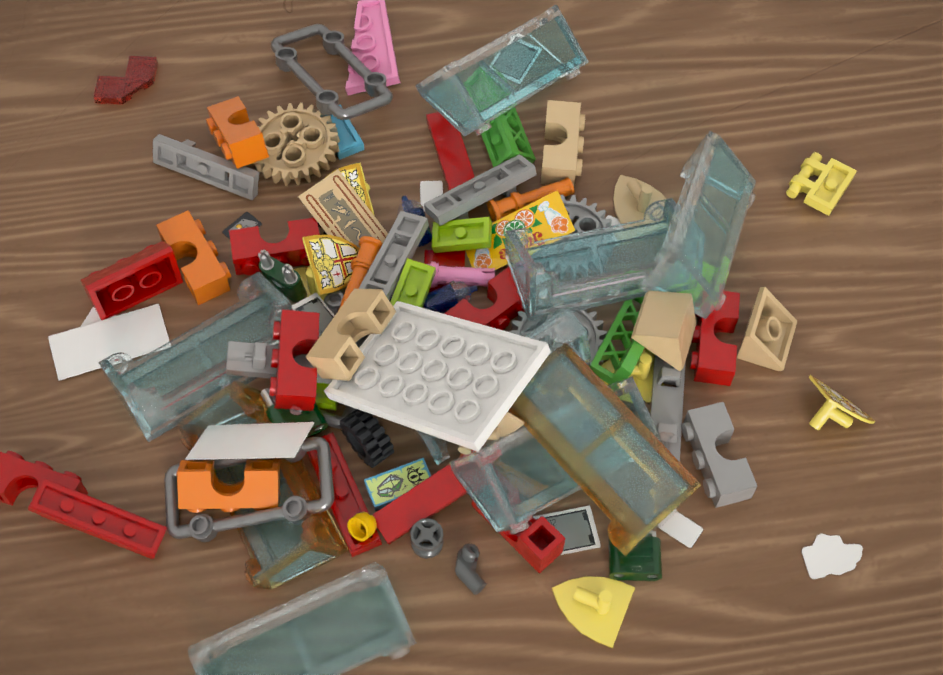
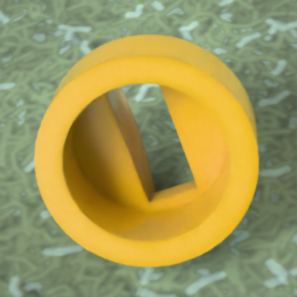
M360 512L349 519L347 527L349 533L356 540L365 541L373 535L377 528V523L373 515H369L367 512Z

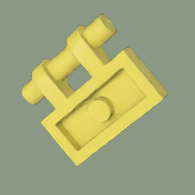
M814 152L810 158H806L800 167L801 171L798 175H794L789 182L786 194L794 199L799 193H806L807 195L803 203L829 216L853 180L857 170L833 158L825 165L820 162L822 156ZM816 175L818 179L816 182L809 180L810 176Z

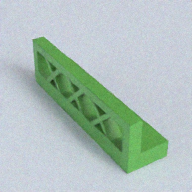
M479 67L462 85L493 167L519 154L533 163L536 160L503 76Z
M634 287L627 295L587 371L618 390L633 372L645 348L634 339L630 341L633 331H626L622 321L631 320L635 326L639 312H636L632 300L634 299L642 304L645 294ZM662 287L661 290H660V291H663V292H669L668 290H666V289L663 288V287ZM621 339L625 350L615 351L611 340ZM610 359L615 370L614 373L598 365L599 361Z

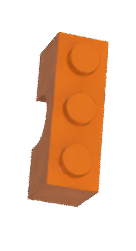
M239 96L207 107L210 118L206 119L209 131L211 135L214 134L218 147H221L225 159H231L236 169L269 157L262 132L254 120H249L246 107Z
M189 210L156 225L161 241L171 246L176 261L184 257L196 258L192 263L182 267L181 271L185 283L198 306L230 291L228 279L231 278V273L224 261L218 262L216 257L219 254L213 241H206L204 238L206 231L199 218L194 220Z
M248 459L244 469V479L236 484H227L218 479L214 470V460H181L177 470L178 509H187L189 512L198 513L207 509L235 512L240 508H253L255 511L279 507L281 496L280 459Z

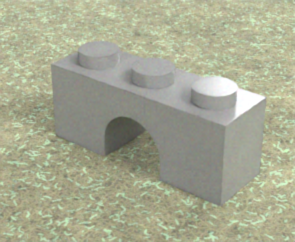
M724 402L688 410L684 423L681 425L682 434L685 441H690L693 448V463L697 470L701 469L703 474V488L706 496L712 498L715 508L751 499L757 488V483L746 457L738 460H728L723 458L716 450V446L729 443L734 432V427Z

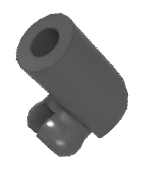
M468 543L457 553L455 573L474 595H477L485 588L487 583L476 573L477 560L480 554L479 549L476 545Z

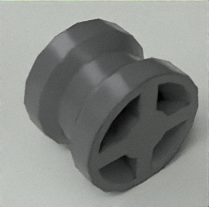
M426 518L417 521L412 526L410 532L412 549L419 557L433 558L443 548V529L433 519Z

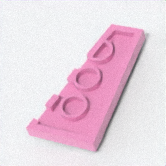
M385 0L358 1L354 24L355 36L351 45L352 53L371 72L384 74L386 76V86L399 84L400 79ZM349 65V78L346 81L345 87L347 95L365 92L364 79Z

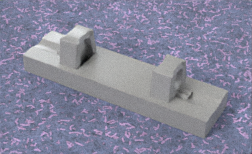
M158 134L153 139V163L253 200L258 195L259 171L246 166L236 169L232 161L196 148V142L188 139L184 142H179L161 134Z
M519 154L424 203L425 212L439 226L453 219H469L468 211L500 194L509 197L510 193L517 192V185L537 175L535 165Z
M400 211L359 289H382L388 300H390L407 258L412 259L429 226L428 218Z
M229 341L225 375L269 379L276 377L277 368H271L272 349H278V345ZM299 355L294 358L299 365L314 368L306 358L307 355ZM317 373V383L330 384L333 379H322Z
M654 355L646 468L678 471L680 465L685 365L681 371H678L657 355ZM661 384L675 385L676 387L661 386Z

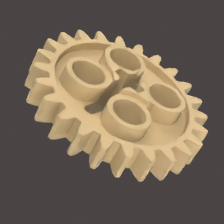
M289 103L287 110L277 106L278 113L274 114L271 111H267L269 117L267 120L259 118L261 127H258L262 132L269 157L253 164H255L257 171L263 173L265 179L272 176L276 184L282 178L285 186H288L291 179L295 180L296 185H300L301 178H305L310 183V175L315 174L320 178V169L329 170L328 161H336L334 153L339 152L338 143L340 142L336 124L332 123L330 115L325 116L319 110L315 112L314 105L311 104L306 110L303 103H300L297 109H293L292 104Z

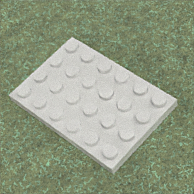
M397 301L393 306L396 313L382 334H370L359 347L365 359L350 381L333 379L324 392L330 400L479 452L551 353L548 344Z

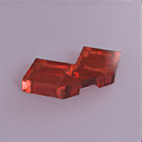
M129 56L125 77L98 76L93 96L95 103L124 104L132 99L131 96L142 88L146 90L155 82L158 66L157 57Z

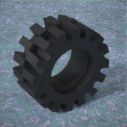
M356 409L339 421L341 431L347 437V442L352 445L354 452L358 453L359 458L363 459L367 466L369 465L371 468H374L394 453V446L390 442V437L385 434V429L379 425V421L376 417L373 418L372 414Z

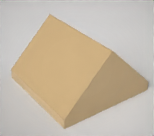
M760 287L737 358L776 371H783L797 320L766 287Z
M663 291L646 292L631 335L632 339L678 371L684 368L696 327L692 294Z

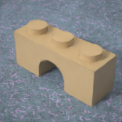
M548 100L544 139L555 140L561 144L544 145L541 184L549 185L568 177L574 186L575 177L581 176L583 159H577V154L583 153L584 137L579 136V131H584L585 114H580L581 103Z
M354 289L309 351L306 358L314 368H317V373L322 379L350 381L365 359L356 342L369 334H382L396 313L383 290Z

